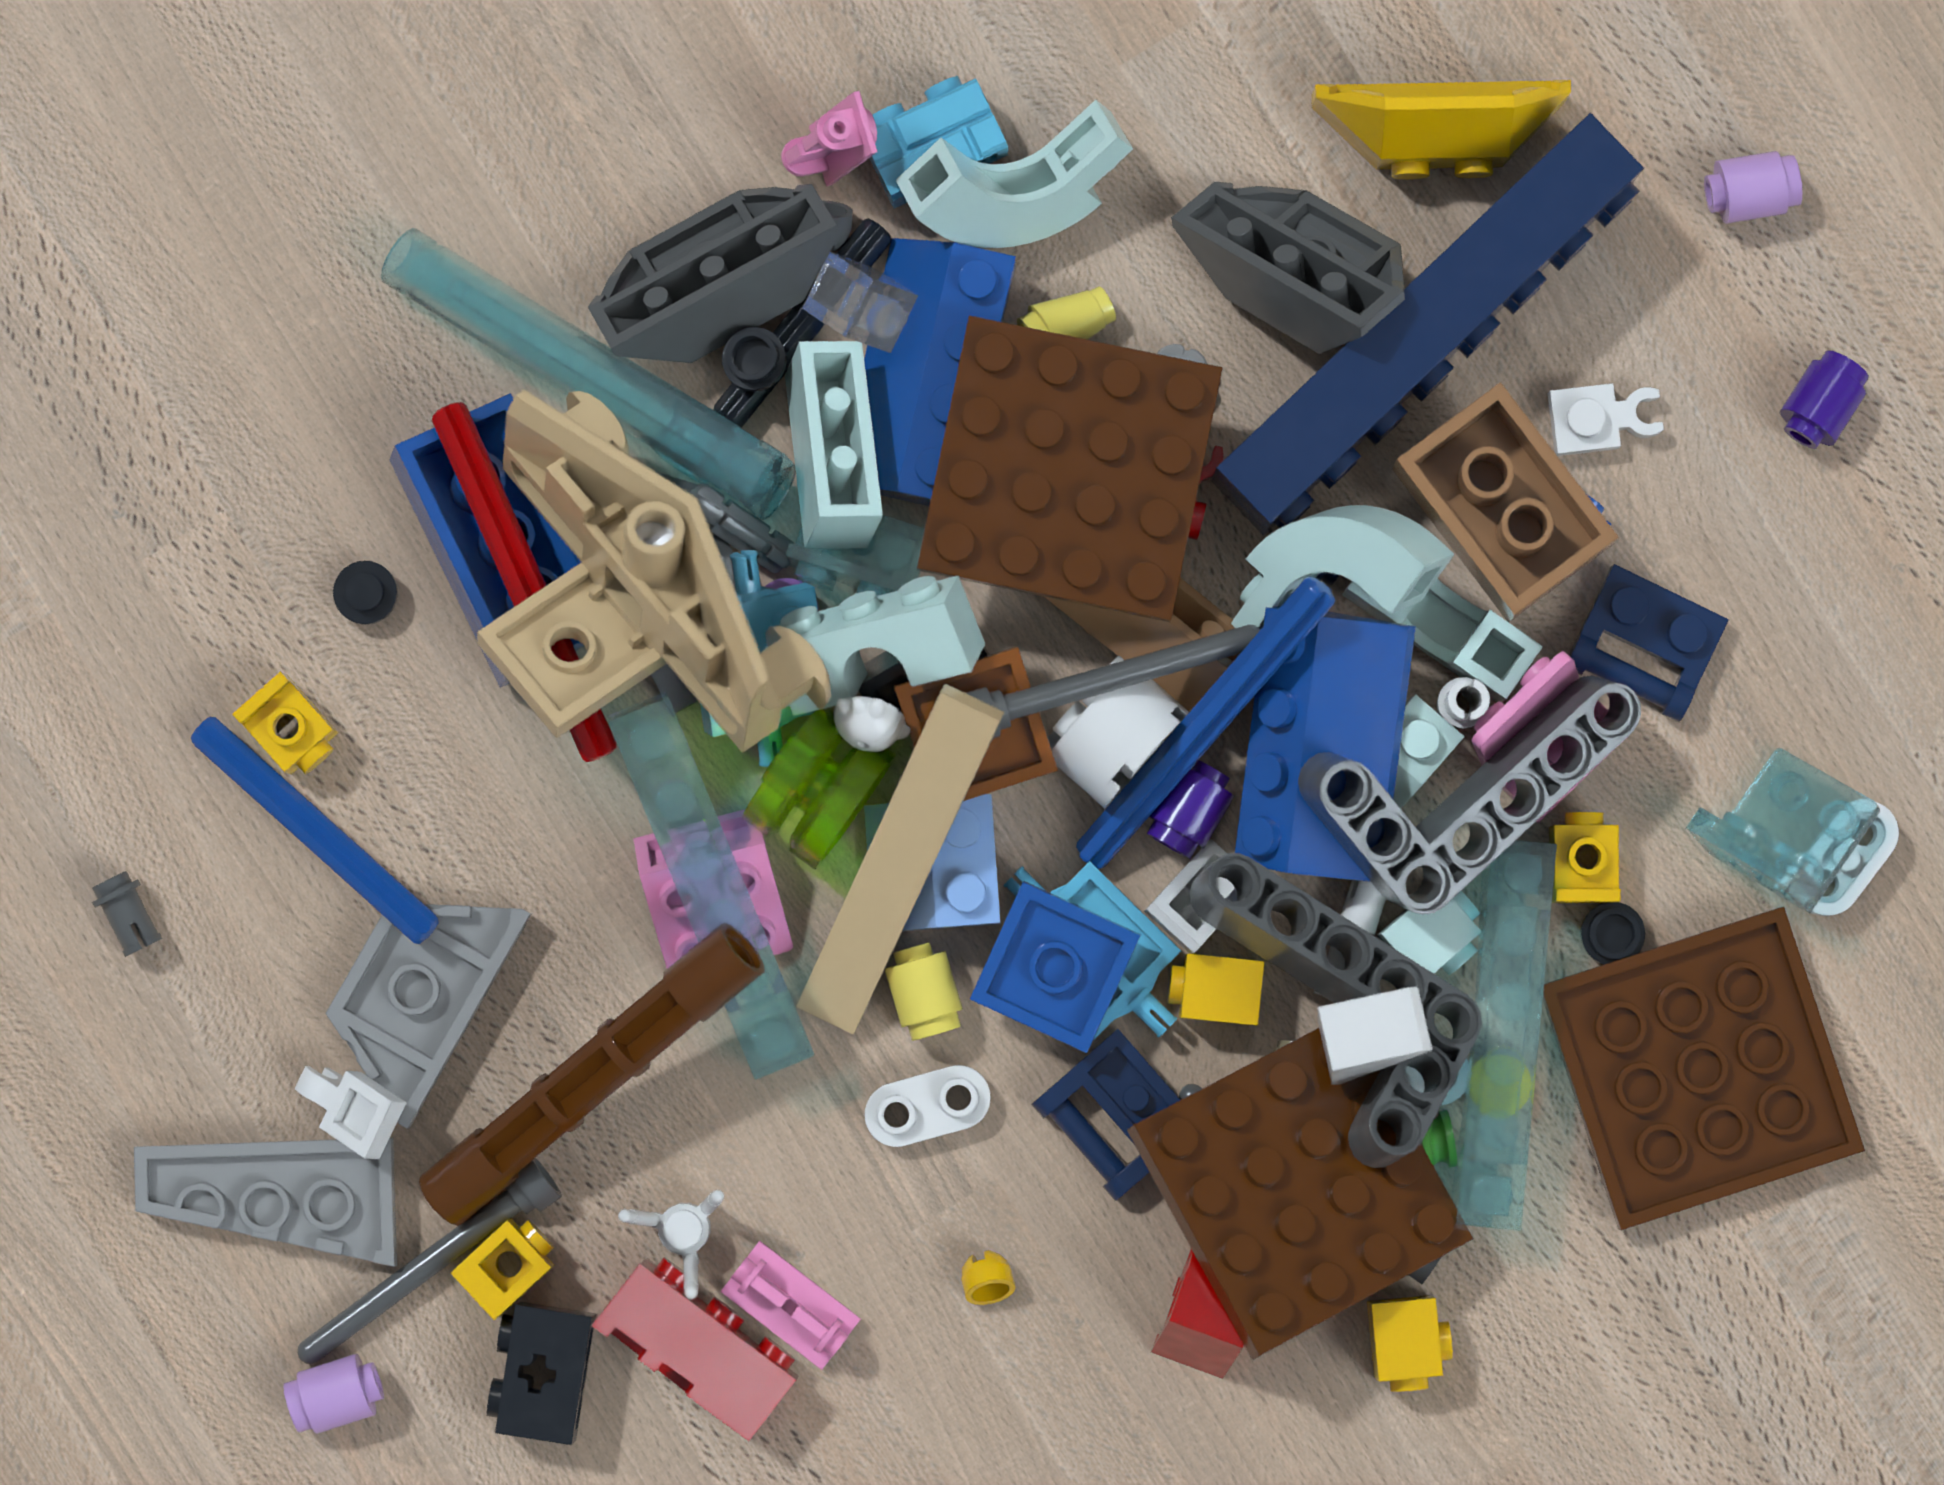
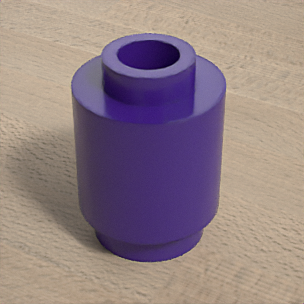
M1831 350L1825 351L1820 360L1811 361L1781 408L1780 415L1787 422L1784 431L1792 439L1811 449H1816L1819 444L1833 446L1866 395L1864 385L1869 379L1868 373L1859 364L1845 355Z
M1198 760L1149 816L1154 821L1146 834L1176 853L1191 859L1197 847L1205 848L1235 797L1225 789L1230 778L1210 765Z

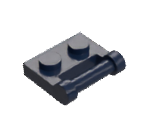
M1613 564L1569 656L1574 660L1579 675L1587 671L1600 678L1626 685L1637 696L1662 707V715L1679 723L1693 699L1696 688L1729 619ZM1602 633H1606L1680 669L1681 672L1675 684L1666 682L1596 648Z
M1116 1029L1031 1104L1043 1119L1048 1115L1053 1119L1107 1181L1103 1188L1115 1201L1145 1177L1149 1170L1140 1154L1126 1165L1068 1098L1083 1086L1133 1144L1134 1142L1127 1129L1180 1101L1177 1095L1119 1029Z

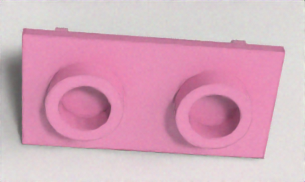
M860 91L851 93L809 126L810 134L808 136L789 141L782 150L781 158L784 167L791 174L807 176L822 172L826 186H831L877 153L875 145L877 141L876 123L871 112L864 108Z
M761 1241L757 1243L720 1291L821 1370L832 1356L835 1355L861 1320L856 1314Z

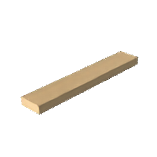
M947 684L944 685L796 1005L797 1008L851 1034L855 1033L1004 715L1003 711Z

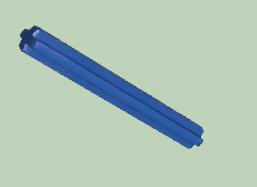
M1308 577L1303 580L1078 840L1076 848L1080 853L1079 857L1085 863L1090 861L1097 869L1107 866L1335 603V598L1331 593L1332 590L1325 583L1320 582L1314 577Z

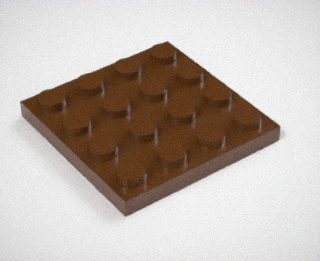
M969 315L917 571L946 577L959 576L961 580L1171 622L1223 367Z
M1784 906L1538 986L1618 1230L1634 1227L1865 1151Z
M1319 1028L1127 1129L1252 1360L1473 1240L1470 1231L1421 1143L1413 1152L1384 1168H1372L1364 1165L1353 1155L1349 1147L1348 1133L1380 1070L1342 1084L1332 1085ZM1377 1120V1133L1380 1139L1387 1145L1395 1147L1396 1135L1393 1128L1387 1122Z

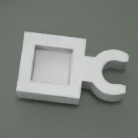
M1613 383L1551 390L1547 394L1554 451L1557 456L1619 449L1621 447L1619 430H1627L1639 438H1650L1664 430L1663 422L1646 424L1640 421L1636 414V408L1639 403L1655 401L1660 397L1659 390L1656 388L1644 387L1637 389L1625 401H1615Z

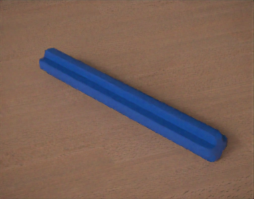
M208 717L195 729L191 736V741L195 747L413 943H422L434 932L439 924V920L428 907L216 717Z

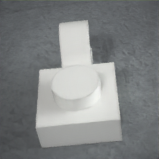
M305 1066L295 1087V1090L327 1110L319 1128L365 1159H380L407 1103L358 1071H346L344 1076L330 1068H324L322 1074H320L312 1067Z

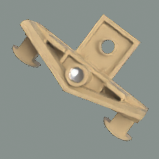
M526 390L515 395L506 413L503 470L582 563L479 630L477 633V644L551 733L558 738L665 664L669 665L742 753L778 729L782 709L805 693L819 709H823L831 698L829 674L818 653L801 635L779 625L769 627L765 632L768 648L759 652L698 499L629 456L627 437L612 411L599 399L582 391L568 393L566 397L568 411L564 414ZM572 638L585 646L587 654L578 661L565 662L558 659L552 653L551 647L561 639Z

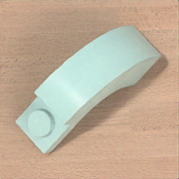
M1095 100L1046 146L1024 159L1006 164L977 162L961 153L941 137L896 179V182L916 219L940 236L953 242L973 247H1014L1032 243L1059 233L1094 211L1102 203L1093 186L1110 172L1133 148L1112 112Z
M1349 505L1322 511L1276 530L1261 541L1248 555L1246 560L1260 573L1249 582L1241 593L1240 599L1244 602V605L1231 624L1235 628L1252 624L1262 629L1266 607H1281L1305 578H1316L1321 572L1335 573L1352 580L1388 613L1392 614L1421 602L1455 554L1423 526L1394 511L1367 505Z

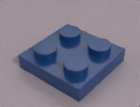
M1023 881L970 1000L1087 1053L1141 934Z

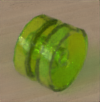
M831 707L814 711L798 733L794 732L764 772L760 780L762 782L742 815V819L766 836H770L780 832L798 809L805 814L789 839V852L814 870L821 865L842 838L897 756L889 748L878 752H868L853 747L841 763L837 762L834 758L845 743V739L836 728L834 710Z

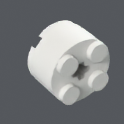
M1118 656L1111 664L1124 661V659ZM1153 679L1083 699L1082 702L1088 706L1087 708L1079 701H1076L1052 728L1053 732L1048 737L1056 766L1104 809L1113 798L1117 797L1162 745L1163 740L1170 732L1172 733L1189 713Z

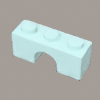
M934 576L919 577L904 584L899 591L879 596L874 591L860 592L848 597L839 606L818 611L815 606L802 607L785 615L779 625L801 635L815 649L824 662L829 674L831 698L824 708L836 706L840 698L856 696L868 674L859 652L860 649L880 648L893 654L903 665L912 687L971 672L985 645L959 576L936 581ZM806 693L789 705L794 716L820 710Z
M1438 578L1421 602L1392 614L1388 613L1353 581H1351L1342 594L1377 620L1416 626L1414 645L1459 677L1479 680L1486 686L1490 698L1495 702H1503L1508 698L1543 647L1492 610L1485 611L1471 604L1449 589Z

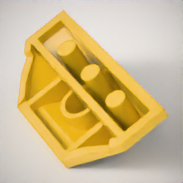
M1571 80L1315 84L1311 100L1312 109L1376 170L1391 169V176L1394 179L1427 178L1430 176V169L1455 168V177L1484 178L1493 175V167H1503L1565 103L1571 93Z

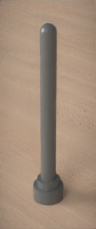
M1252 624L1241 626L1003 695L1000 690L989 693L986 687L966 692V694L1004 712L992 738L995 739L1000 737V730L1011 727L1010 720L1238 655L1261 629Z
M536 1158L518 1172V1178L506 1188V1191L481 1208L465 1223L454 1228L303 1340L297 1350L299 1359L306 1364L318 1362L520 1211L528 1214L536 1208L542 1212L561 1198V1191L547 1170Z

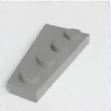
M393 1137L389 1138L380 1159H365L337 1139L134 1147L136 1212L243 1233L271 1241L313 1248L314 1250L369 1260L383 1265L397 1266Z

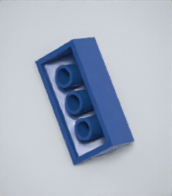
M891 239L864 357L881 496L930 506L969 315L1003 322L1015 271L1016 256L954 242Z
M510 393L470 411V414L546 585H549L582 562L503 470L506 413L514 399ZM434 427L396 444L389 461L477 640L479 630L514 608V605ZM570 638L576 651L584 647L578 640ZM482 650L499 687L510 684Z
M1266 607L1263 627L1280 607ZM1328 611L1255 694L1235 853L1248 856L1267 869L1274 871L1371 882L1304 801L1299 792L1298 778L1301 768L1309 758L1318 753L1330 752L1364 765L1394 799L1416 626ZM1343 770L1335 773L1329 780L1327 792L1330 800L1339 797L1344 791L1346 778ZM1382 818L1373 822L1368 829L1366 838L1369 848L1377 845L1383 838L1385 828Z

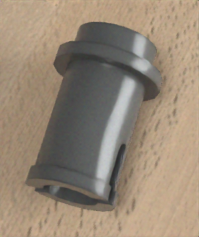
M127 871L92 887L97 897V900L92 903L95 908L101 905L124 950L122 952L125 957L142 949L131 928V924L135 925L145 947L162 939L136 890V887L141 885L139 880L137 879L132 882Z

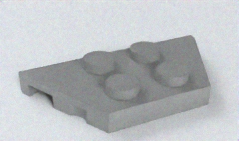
M424 904L436 915L439 924L434 932L420 944L413 943L383 915L376 924L329 1006L326 1015L341 1038L347 1042L355 1054L356 1060L365 1074L407 1102L398 1120V1124L408 1129L413 1124L532 916L528 911L516 908Z

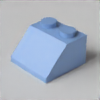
M991 794L978 796L962 802L903 931L1000 925ZM889 803L864 806L867 851Z

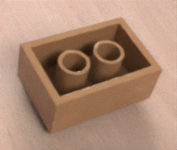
M1501 382L1397 458L1392 468L1507 622L1515 619L1610 548L1619 538Z

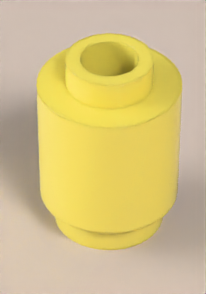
M928 942L894 952L896 965L884 970L901 1027L908 1026L912 1041L961 1027L957 1011L963 1008L946 951L933 954L931 944Z

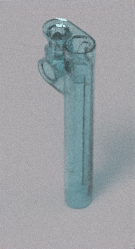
M416 228L407 230L398 238L388 253L381 271L383 283L401 294H408L409 299L565 395L573 391H582L599 399L612 411L624 431L648 445L661 459L700 484L707 483L719 490L726 491L728 495L741 502L753 515L761 520H766L785 499L795 479L796 469L794 463L783 452L772 445L754 437L741 429L736 423L628 357L615 356L610 346L448 247L440 244L437 245L436 240Z

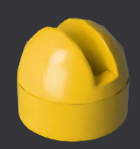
M991 1250L984 1251L985 1259L977 1260L975 1255L969 1256L962 1267L961 1281L966 1300L971 1304L987 1305L1008 1298L1016 1289L1012 1270L1007 1259Z

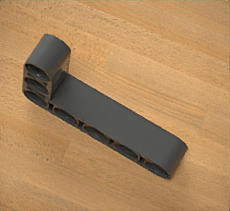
M1592 675L1577 679L1416 827L1369 769L1359 762L1338 754L1324 752L1309 758L1299 774V792L1304 801L1382 896L1388 901L1415 913L1423 915L1434 913L1454 898L1634 731L1640 720L1641 704L1636 693L1626 685ZM1607 694L1609 698L1608 713L1601 721L1596 722L1594 718L1595 704L1601 696ZM1560 736L1563 742L1562 754L1557 762L1549 765L1547 760L1549 745ZM1343 770L1346 778L1344 791L1339 797L1330 800L1327 792L1329 780L1335 773ZM1514 779L1517 790L1515 799L1509 806L1502 808L1500 804L1501 791L1506 783ZM1382 818L1385 828L1383 838L1377 845L1369 848L1366 838L1368 829L1373 822ZM1468 823L1470 829L1468 842L1462 849L1455 852L1453 848L1454 834L1461 825ZM1421 866L1423 870L1422 883L1417 891L1408 895L1405 886L1407 876L1413 869Z
M1228 853L1219 857L1196 877L1190 889V903L1195 913L1211 926L1334 1003L1382 993L1380 990L1381 979L1389 981L1395 986L1396 990L1418 987L1432 1051L1381 1069L1355 1116L1348 1133L1349 1147L1353 1155L1362 1164L1372 1168H1384L1413 1152L1424 1139L1480 1033L1482 1018L1476 1002L1461 990L1252 858L1240 853ZM1217 877L1225 878L1234 885L1237 891V901H1230L1220 894L1216 885ZM1271 911L1281 913L1288 919L1291 925V936L1281 934L1275 929L1271 921ZM1326 945L1335 947L1342 953L1345 959V970L1337 969L1329 963L1326 957ZM1435 1013L1444 1016L1450 1022L1453 1029L1452 1039L1443 1036L1437 1030L1434 1021ZM1406 1066L1416 1069L1421 1074L1425 1086L1423 1093L1409 1085L1406 1079ZM1377 1120L1385 1121L1393 1128L1396 1135L1395 1147L1387 1145L1380 1139L1377 1133Z

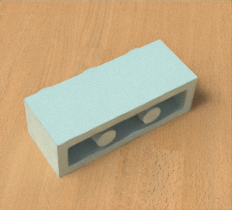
M799 341L785 374L804 548H868L883 517L862 341Z

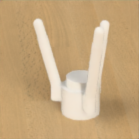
M721 1190L713 1191L698 1206L692 1203H679L668 1208L664 1214L632 1209L621 1210L618 1214L620 1221L658 1229V1236L662 1244L670 1252L682 1255L685 1296L688 1299H694L698 1294L699 1257L697 1251L708 1241L711 1233L708 1216L722 1203L724 1199L723 1192Z

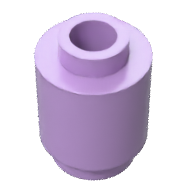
M1777 151L1718 160L1714 163L1713 174L1706 175L1704 178V190L1708 209L1711 213L1719 212L1725 224L1786 214L1788 207L1801 205L1802 181L1799 166L1794 155L1780 157Z
M358 1354L297 1373L296 1380L284 1383L287 1407L293 1424L299 1433L313 1429L318 1434L376 1415L375 1401L384 1399L382 1383L375 1364L370 1362L363 1365Z

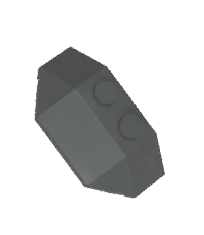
M1214 181L1171 217L1172 226L1227 300L1318 354L1361 338L1405 300L1401 244L1307 190L1268 186L1234 189L1233 183Z
M812 184L797 185L795 189L768 187L738 190L629 250L608 278L601 295L594 297L588 309L615 356L693 363L724 346L738 331L745 328L758 327L802 303L835 244L840 230Z

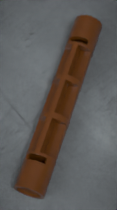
M728 923L720 924L665 970L663 979L617 1018H610L603 1022L597 1028V1034L550 1074L540 1075L532 1082L531 1090L484 1129L479 1128L473 1131L423 1173L419 1179L420 1189L433 1210L450 1224L459 1226L465 1223L513 1183L519 1176L518 1172L564 1133H571L584 1123L585 1116L630 1078H637L650 1068V1062L696 1023L699 1021L704 1022L711 1018L764 973L765 967L754 946L732 925Z

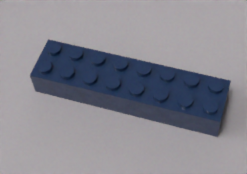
M1590 112L1404 289L1405 300L1361 338L1348 342L1216 467L1211 482L1263 536L1274 525L1280 529L1297 521L1315 501L1308 493L1320 481L1330 489L1356 465V461L1361 455L1355 448L1362 441L1368 438L1376 446L1407 414L1408 411L1401 405L1412 394L1420 402L1427 398L1455 368L1448 360L1458 350L1466 358L1470 357L1492 336L1494 330L1501 324L1494 316L1502 308L1506 307L1514 315L1546 282L1547 278L1541 273L1542 270L1551 263L1560 271L1594 236L1587 228L1595 220L1605 228L1632 202L1631 200L1640 192L1633 182L1643 171L1644 167Z

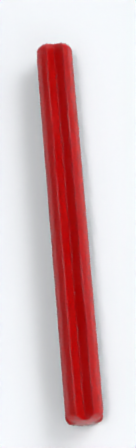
M463 402L451 403L437 410L432 416V422L515 607L547 585L467 405ZM570 638L561 639L551 647L552 653L562 661L575 662L580 660ZM599 709L569 730L580 756L585 762L601 759L611 754L617 747L616 740L602 709Z

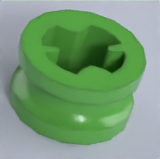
M1442 1110L1438 1112V1117L1433 1120L1421 1144L1433 1166L1436 1163L1444 1162L1451 1168L1458 1165L1457 1151L1449 1113L1447 1110Z

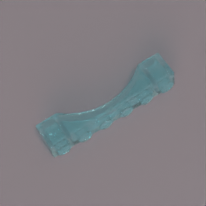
M662 693L608 715L609 725L698 942L720 924L728 923L739 930L750 941L763 961L764 973L725 1005L754 1079H759L815 1056L668 693Z
M1515 840L1482 871L1479 901V929L1482 932L1478 936L1475 1002L1481 1012L1482 1026L1470 1050L1465 1100L1457 1146L1458 1165L1454 1168L1452 1201L1457 1208V1225L1521 1231L1557 844Z

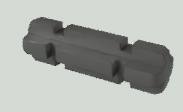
M701 483L688 492L698 499L705 519L710 523L709 528L713 534L740 552L744 550L757 551L758 564L772 573H778L790 565L796 549L792 540L777 530L770 534V525L731 499L724 503V494L707 483Z

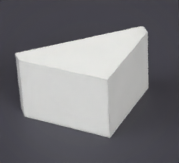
M1212 839L1208 841L1205 848L1201 849L1144 911L1189 954H1194L1216 930L1215 927L1205 922L1195 913L1190 903L1192 882L1215 860L1227 854ZM1217 877L1216 885L1220 894L1230 901H1237V891L1234 885L1225 878Z
M1408 987L1318 1007V1025L1332 1085L1351 1081L1432 1051L1418 987Z

